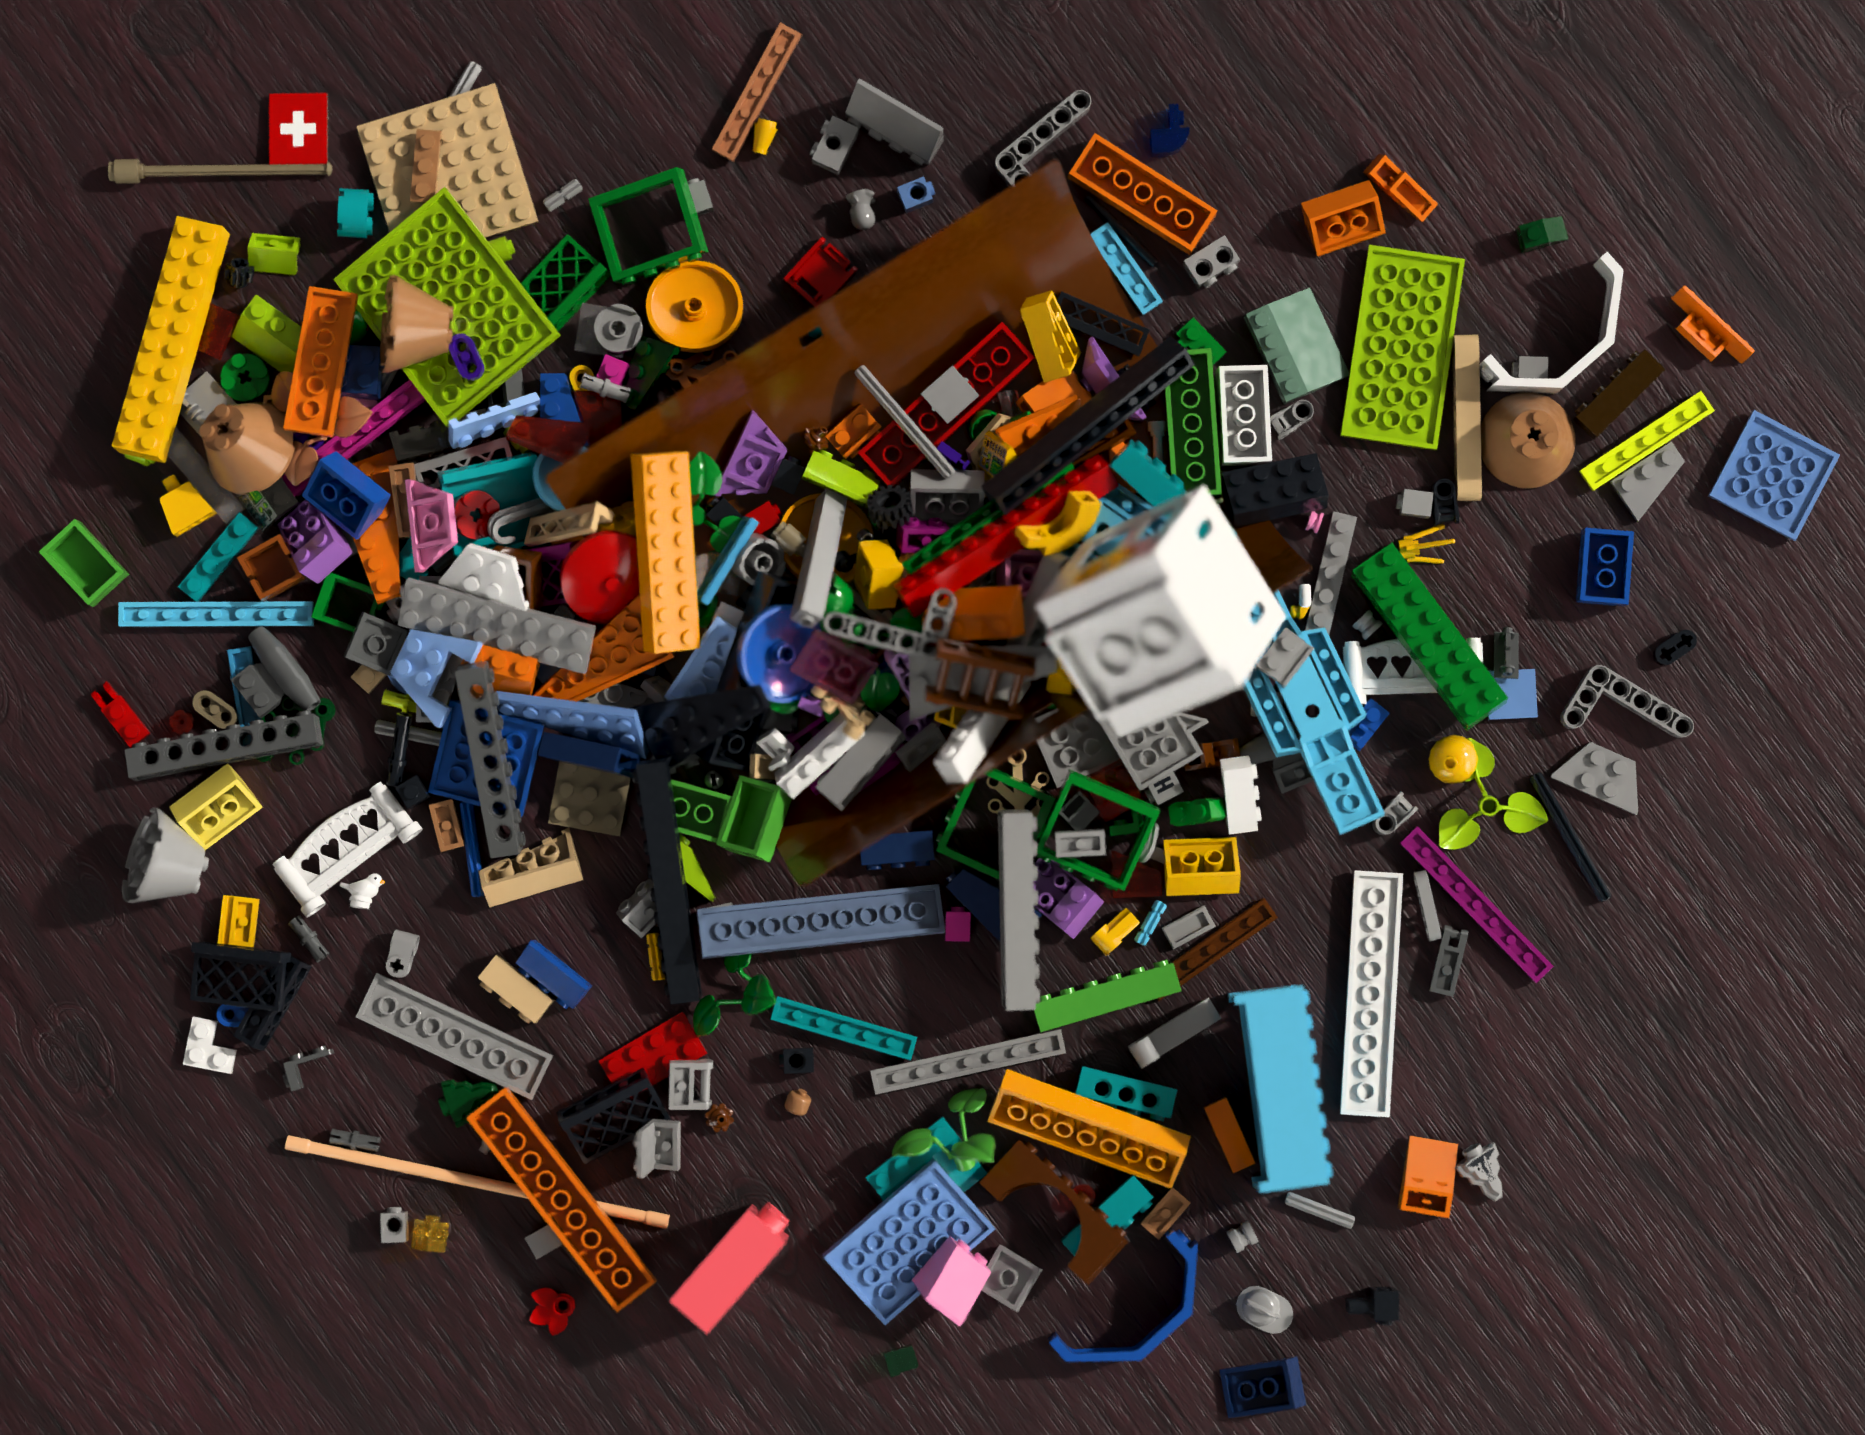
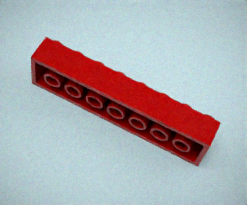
M1001 322L954 365L963 378H968V383L979 394V397L948 424L936 411H932V406L922 395L906 408L904 412L937 448L942 441L945 442L977 411L981 410L1035 361V357L1010 329ZM895 420L858 452V455L887 487L892 485V488L911 473V469L917 468L926 459V456Z

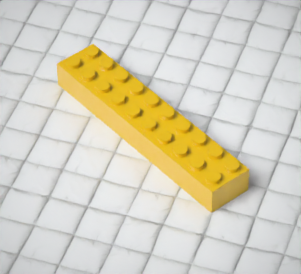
M180 216L176 217L112 442V447L119 453L166 463L230 236L229 232L221 225Z

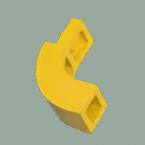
M1069 491L1064 509L1056 519L1041 526H1017L1014 535L1022 542L1023 546L1030 549L1037 547L1043 555L1062 552L1075 545L1088 533L1097 519L1102 503L1090 491Z

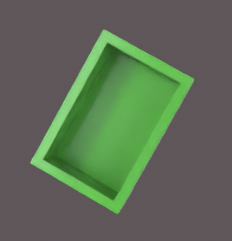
M76 519L70 522L39 551L87 605L92 607L96 606L129 575L81 521Z
M739 776L716 845L730 852L770 863L792 798L778 785Z

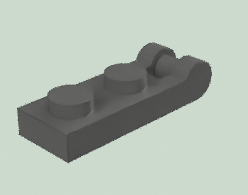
M1444 925L1429 991L1451 997L1454 996L1467 942L1468 930L1461 929L1458 931L1452 929V926ZM1449 939L1458 940L1457 947L1448 946Z

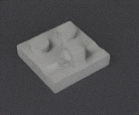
M999 1244L987 1265L991 1273L981 1291L1018 1312L1042 1269Z

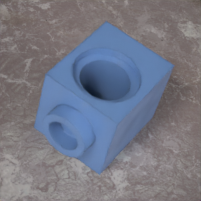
M924 176L897 187L898 195L906 213L933 203L932 196L935 195V191L931 181L926 182ZM916 188L921 189L924 192V196L921 199H913L910 195L911 191Z

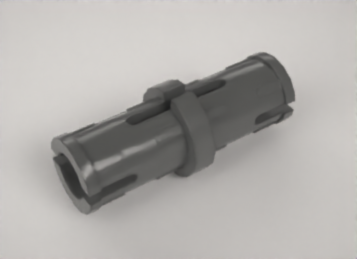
M298 915L288 923V926L291 927L300 939L299 943L301 946L307 948L317 963L329 955V952L318 940V934L315 931L312 932L301 915Z
M335 1128L331 1130V1135L340 1136V1139L330 1137V1144L350 1146L353 1150L361 1148L375 1152L379 1151L380 1146L370 1144V1142L380 1143V1136L360 1134V1131L355 1130L353 1133Z

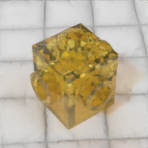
M425 1215V1219H415L411 1248L426 1252H445L449 1223L442 1222L439 1216Z

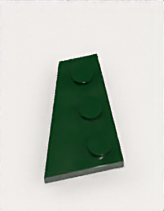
M642 335L640 342L635 347L623 384L624 387L631 388L626 403L618 400L617 404L642 411L656 389L655 383L662 373L665 374L670 367L668 363L673 355H678L681 348Z

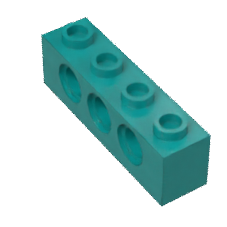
M1081 1066L1075 1094L1093 1101H1102L1104 1105L1117 1109V1106L1126 1107L1127 1113L1139 1116L1141 1111L1151 1113V1119L1164 1121L1165 1117L1171 1118L1177 1089ZM1103 1081L1108 1084L1109 1089L1105 1095L1096 1094L1095 1086L1098 1082ZM1124 1087L1130 1088L1132 1091V1097L1128 1101H1122L1119 1098V1091ZM1147 1093H1152L1156 1097V1102L1152 1107L1143 1105L1142 1099Z

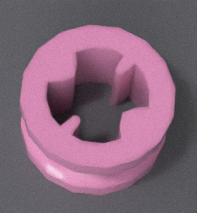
M1312 511L1305 530L1312 529L1317 534L1324 513L1317 514L1315 511Z

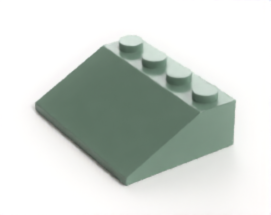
M1310 288L1269 303L1245 315L1244 320L1265 365L1268 366V372L1284 405L1349 376V371Z

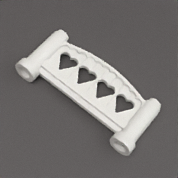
M1467 638L1466 642L1483 663V644L1480 638ZM1398 639L1382 641L1366 647L1359 646V641L1345 642V647H1343L1344 668L1362 705L1367 704L1366 695L1437 693V691L1412 658L1411 664L1403 678L1399 675L1391 663V658L1394 656L1400 658L1409 656L1411 658V656ZM1369 657L1376 659L1385 657L1387 659V665L1379 678L1375 676L1367 664Z
M382 782L377 783L369 790L372 793L369 798L340 810L320 824L301 843L291 858L286 859L285 856H282L273 863L275 872L302 906L300 910L306 918L318 912L326 904L320 896L381 848L397 836L404 844L423 830L417 821L413 822L388 787L383 785ZM370 809L377 811L378 831L359 823V818L362 815H367ZM350 824H356L358 827L359 846L340 838L341 831L348 830ZM331 839H337L339 860L325 856L320 851L321 847L328 845ZM313 853L319 856L320 875L303 870L301 867L302 861L309 860L310 855Z

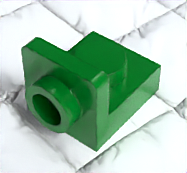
M1131 809L1132 823L1128 824V819L1113 821L1114 826H1109L1110 837L1139 833V827L1143 825L1142 814Z

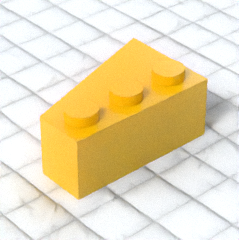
M1053 291L1026 298L1020 309V314L1025 323L1044 383L1069 376L1081 351Z

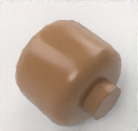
M803 1089L791 1090L784 1107L794 1115L803 1116L808 1111L811 1098Z

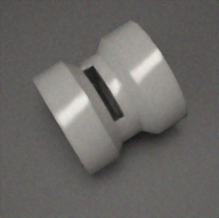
M1248 1220L1241 1223L1239 1228H1232L1226 1231L1237 1253L1243 1251L1245 1246L1249 1244L1254 1245L1259 1242Z

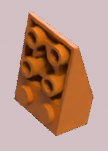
M1409 1136L1397 1208L1449 1218L1458 1144Z

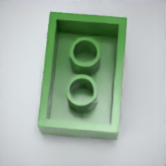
M671 779L679 833L717 843L733 796Z

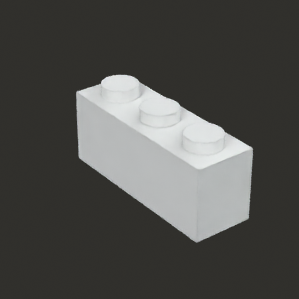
M1249 756L1220 759L1223 797L1227 813L1226 824L1229 835L1258 831L1257 821H1261L1260 807H1256L1255 800H1259L1258 785L1254 786L1253 779H1257L1256 764H1251Z

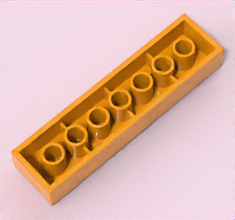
M672 451L631 455L643 651L662 653L700 649L688 452Z
M1006 1069L987 1121L1172 1189L1184 1161L1191 1136L1009 1069Z

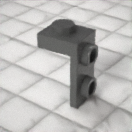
M326 1046L312 1049L313 1054L303 1057V1053L289 1056V1062L283 1063L286 1072L283 1074V1079L286 1087H290L291 1092L304 1088L297 1064L334 1054V1050H327Z

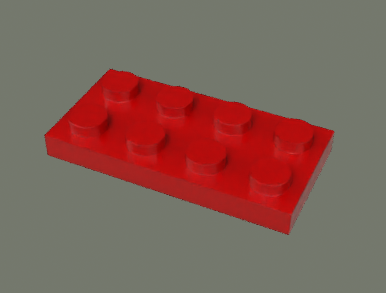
M681 1012L599 1060V1063L611 1083L644 1068L651 1084L655 1085L669 1076V1060H697L708 1053L699 1037H697L685 1013Z

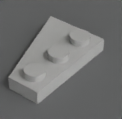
M1671 441L1610 482L1636 522L1640 520L1685 461Z

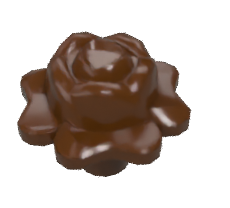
M813 426L804 429V442L810 449L821 450L828 448L829 441L825 437L828 430L824 426H820L818 429Z
M720 1103L719 1106L712 1104L710 1110L705 1113L707 1118L706 1125L712 1127L714 1132H719L720 1129L727 1131L728 1126L734 1122V1118L731 1117L733 1110L727 1108L724 1103Z

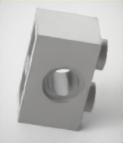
M832 116L830 121L826 120L820 131L823 134L820 143H814L810 155L813 156V164L839 175L859 134V128ZM829 140H838L840 142L839 148L836 150L829 149L826 146Z

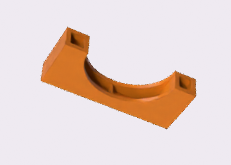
M1072 370L1069 376L1045 383L1044 381L1040 382L1023 394L1015 403L1023 413L1026 411L1034 413L1074 395L1081 398V407L1092 398V395L1082 387L1076 373ZM1121 442L1100 456L1110 465L1111 459L1124 447L1125 443ZM1111 467L1117 482L1137 495L1139 492Z

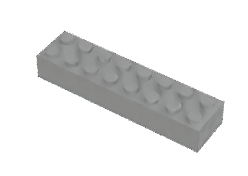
M1027 809L998 810L1001 1005L1006 1011L1036 1010V1003H1040V991L1035 986V979H1039V964H1036L1035 954H1039V941L1034 937V930H1038L1039 926L1038 915L1034 913V905H1038V891L1033 888V881L1038 879L1037 866L1033 864V856H1037V842L1034 841L1032 832L1037 831V820L1032 815V812Z

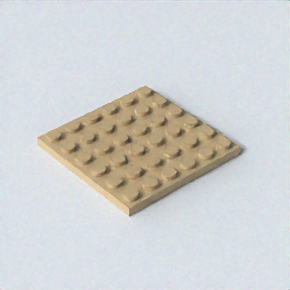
M495 83L357 126L389 232L423 205L422 203L410 202L417 129L442 132L436 193L444 187L447 188L486 239L539 222Z

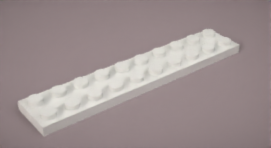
M1356 870L1353 873L1340 1114L1390 1117L1403 873Z

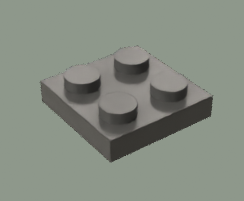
M362 612L344 657L390 676V671L398 657L408 630Z

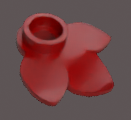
M552 1288L535 1290L531 1295L539 1305L533 1310L530 1322L537 1325L549 1324L551 1335L561 1333L567 1327L568 1316L575 1310L574 1298L567 1293L558 1294ZM566 1301L568 1304L567 1309H561L559 1302Z

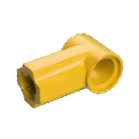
M1125 908L1111 922L1104 924L1090 939L1107 956L1140 922Z

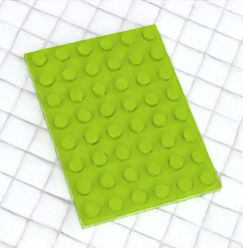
M445 187L333 279L342 291L358 294L356 310L361 313L362 318L380 341L383 312L388 313L386 311L387 300L384 298L390 275H396L448 306H453V318L449 325V329H452V337L463 333L472 338L484 363L483 375L475 381L462 377L449 349L448 353L402 368L448 428L449 420L456 418L458 421L561 336ZM463 343L460 346V351H464L466 349V343ZM476 365L470 367V373L476 370Z

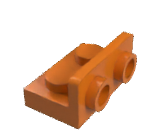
M859 403L825 437L845 459L849 456L852 459L862 449L860 446L866 440L870 442L880 433L878 430L882 426Z

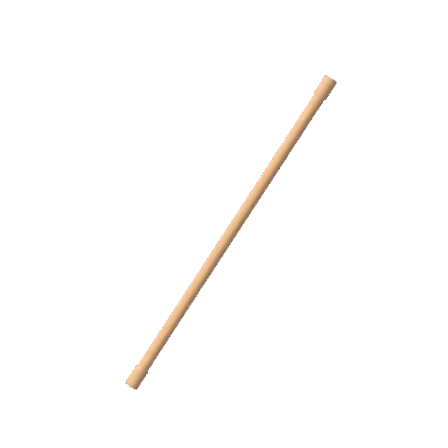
M288 1135L285 1144V1150L325 1156L528 1199L518 1184L322 1144ZM597 1201L607 1216L641 1222L663 1229L668 1227L670 1218L668 1214L643 1211Z

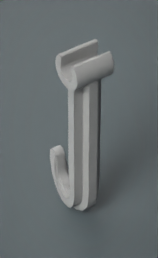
M539 497L499 510L489 518L487 532L496 543H512L516 540L514 536H499L498 529L500 526L552 510V508L546 505Z

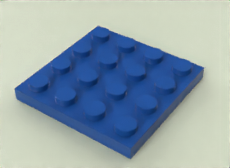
M451 699L448 706L452 709L443 727L428 793L480 806L461 701ZM477 709L480 716L488 717V712L485 709ZM498 711V715H501L503 718L502 738H505L508 744L506 759L512 766L511 785H515L517 799L514 800L516 809L519 808L522 817L545 724L514 715H505ZM482 732L485 740H493L489 732ZM486 756V759L489 763H497V760L494 756ZM491 779L493 786H502L498 779ZM495 802L499 810H506L502 802Z

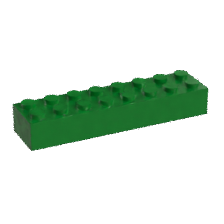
M1393 543L1353 569L1351 575L1353 580L1466 731L1506 704L1508 700L1507 695Z

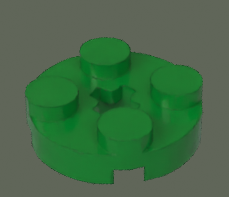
M247 353L235 354L222 368L221 385L225 392L234 400L244 403L261 398L267 392L270 385V374L266 364L257 356ZM246 371L250 372L251 382L246 381L244 384H241L240 374H245Z

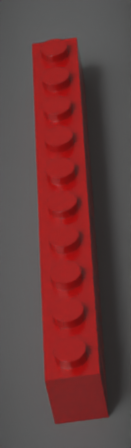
M1099 454L1089 458L1081 466L1066 473L1064 477L1047 485L1036 495L1027 498L1007 515H1003L994 522L985 525L983 529L965 538L952 549L943 552L941 556L923 565L918 571L904 577L899 583L894 585V588L906 610L916 618L929 609L932 596L937 590L947 589L954 593L1023 549L1025 546L1014 535L1017 526H1041L1056 519L1064 509L1069 491H1090L1099 500L1119 487L1110 465ZM949 595L941 596L939 598L938 603L943 599L947 598Z

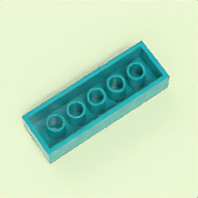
M1130 439L1110 461V466L1153 507L1187 493L1183 488V481L1174 473L1170 476L1165 471L1166 466L1157 457L1152 459L1147 454L1148 449L1139 440L1134 442ZM1205 519L1196 529V534L1200 541L1209 532V525ZM1230 526V528L1232 529L1233 533H1234L1235 536L1237 537V535H1236L1237 532Z

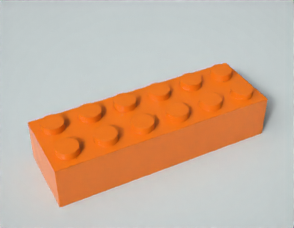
M1094 133L1068 175V179L1188 255H1191L1218 211L1096 133Z

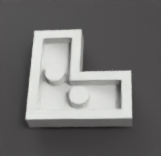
M192 1017L183 1065L232 1074L237 1050L213 1045L218 1021Z

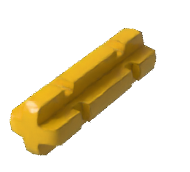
M650 933L646 936L647 944L650 947L648 948L650 967L653 970L651 971V977L654 981L665 979V974L662 973L661 969L662 950H659L657 938L660 936L659 933Z

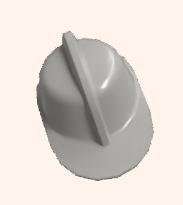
M1250 1286L1244 1289L1238 1296L1236 1303L1237 1312L1248 1324L1264 1332L1275 1334L1286 1330L1292 1323L1293 1309L1289 1301L1282 1296L1260 1286Z

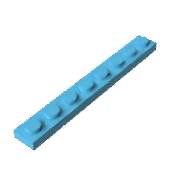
M118 602V626H314V618L311 617L314 610V602Z

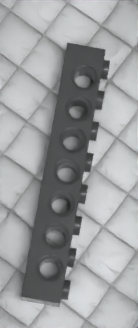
M488 661L462 664L455 670L490 858L519 855L526 844L524 832H520L521 813L519 808L516 809L514 801L517 799L516 787L511 785L510 780L512 766L506 759L508 744L507 740L502 738L503 718L501 715H498L499 697L497 691L494 692L492 685L495 681L493 668H489ZM473 685H480L483 688L484 693H476L473 689ZM477 709H485L488 712V717L480 716ZM482 732H489L493 740H485ZM486 756H494L497 760V763H489L486 759ZM491 779H498L502 786H493ZM495 802H502L506 810H499ZM500 825L507 826L510 829V833H503L500 830Z
M302 711L296 713V717L276 716L273 717V721L265 723L264 720H255L249 722V726L229 725L226 726V730L218 732L217 729H208L202 731V735L182 734L179 735V739L171 741L170 738H161L155 740V744L150 745L144 742L132 744V748L125 749L128 777L134 781L322 746L323 740L319 717L313 713L311 714V711ZM298 726V734L295 737H290L291 728ZM271 730H274V739L270 742H267V733ZM251 735V743L248 746H243L244 737ZM224 739H227V748L223 751H220V742ZM204 744V752L197 755V746ZM180 748V757L173 760L172 754L174 750ZM153 753H157V761L150 764L149 757Z

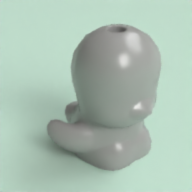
M869 189L857 190L846 195L847 201L852 206L849 210L852 224L858 230H867L875 222L874 212L870 206L871 203L876 201L872 197L875 193Z

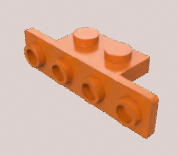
M1684 285L1674 294L1672 300L1688 314L1676 330L1709 361L1712 362L1723 349H1726L1742 364L1755 352L1745 340L1687 286Z

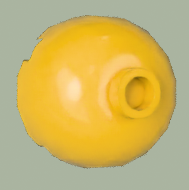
M1449 735L1443 737L1430 750V769L1434 776L1442 782L1449 784L1462 783L1470 778L1477 768L1478 755L1474 745L1463 736Z

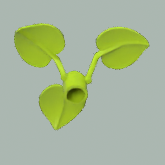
M1467 738L1474 745L1478 755V763L1471 777L1465 781H1471L1474 778L1482 793V797L1478 800L1479 810L1468 816L1466 811L1459 808L1450 809L1444 813L1439 822V846L1444 849H1459L1472 844L1480 833V826L1472 819L1482 814L1493 816L1498 810H1507L1503 817L1504 823L1511 831L1516 833H1526L1547 823L1548 817L1543 806L1528 793L1516 792L1511 794L1508 798V806L1499 805L1496 798L1487 794L1480 777H1486L1493 771L1495 766L1494 756L1486 746L1472 738Z

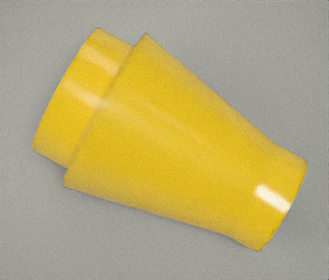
M758 118L757 123L754 125L752 151L766 155L778 130L776 129L777 122Z

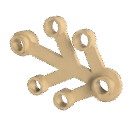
M825 675L821 683H815L811 692L816 697L823 699L820 707L824 711L832 713L837 706L847 722L842 729L843 732L851 739L859 740L864 733L865 725L869 726L875 718L874 715L864 709L861 711L865 705L861 697L857 695L850 697L839 689L838 681L834 677Z
M1025 750L1020 751L1021 759L1019 761L1013 760L1012 757L1008 759L1009 763L1012 764L1013 777L1022 781V764L1027 757ZM1046 772L1037 773L1031 785L1039 789L1042 786H1046L1050 780L1049 775ZM1041 774L1047 777V781L1044 784L1038 782V776ZM991 777L987 778L988 787L998 791L1015 807V810L1024 809V806L1033 797L1014 788L1013 793L1000 781L997 786H991L989 784ZM992 799L988 803V809L992 813L998 814V810L994 811L990 807L993 801H997L1000 804L998 810H1006L1002 807V802L999 799ZM1040 799L1036 801L1037 805L1030 811L1034 817H1037L1041 809L1039 806Z

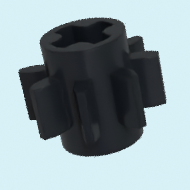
M235 258L231 263H226L224 280H230L231 286L244 288L248 283H253L254 266H249V262L246 259Z

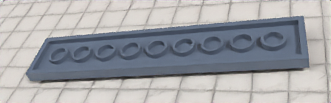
M939 884L697 909L702 959L945 933Z

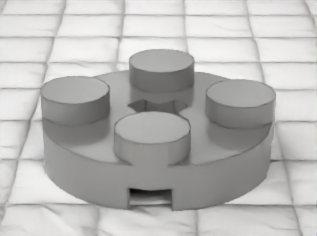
M614 304L605 310L603 309L597 315L594 323V332L597 341L604 349L612 353H624L633 350L640 342L643 334V325L641 318L633 308L624 304ZM618 322L623 323L624 333L620 332L619 335H615V330L612 329V326H617Z

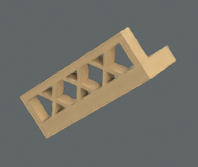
M595 502L532 517L529 521L524 544L532 547L596 532L597 525L612 522L614 512Z

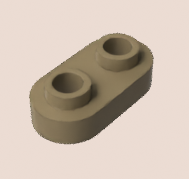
M204 690L194 696L193 707L195 711L217 727L226 729V726L237 723L238 715L235 708L214 693ZM204 699L210 700V706L207 708L202 705ZM229 713L230 719L224 722L222 715Z

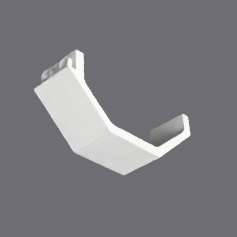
M1608 252L1593 264L1607 283L1597 345L1565 374L1556 379L1514 378L1490 354L1480 363V376L1487 383L1491 381L1493 384L1487 391L1557 394L1614 343L1623 269Z

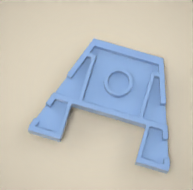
M411 629L390 673L436 727L443 728L452 708L432 697V694L452 653L469 663H474L483 643Z

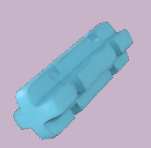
M1159 900L1153 903L1152 911H1149L1140 927L1141 931L1134 938L1135 942L1142 946L1147 944L1150 939L1149 935L1153 933L1161 918L1159 916L1164 913L1167 907L1165 903Z

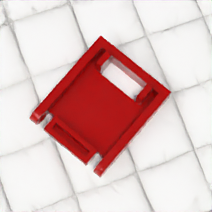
M821 237L783 278L787 284L814 308L835 296L858 271L856 266H853L848 273L845 271L851 262L831 243L822 250L820 247L826 242L824 237ZM801 278L818 291L814 298L810 297L797 285Z

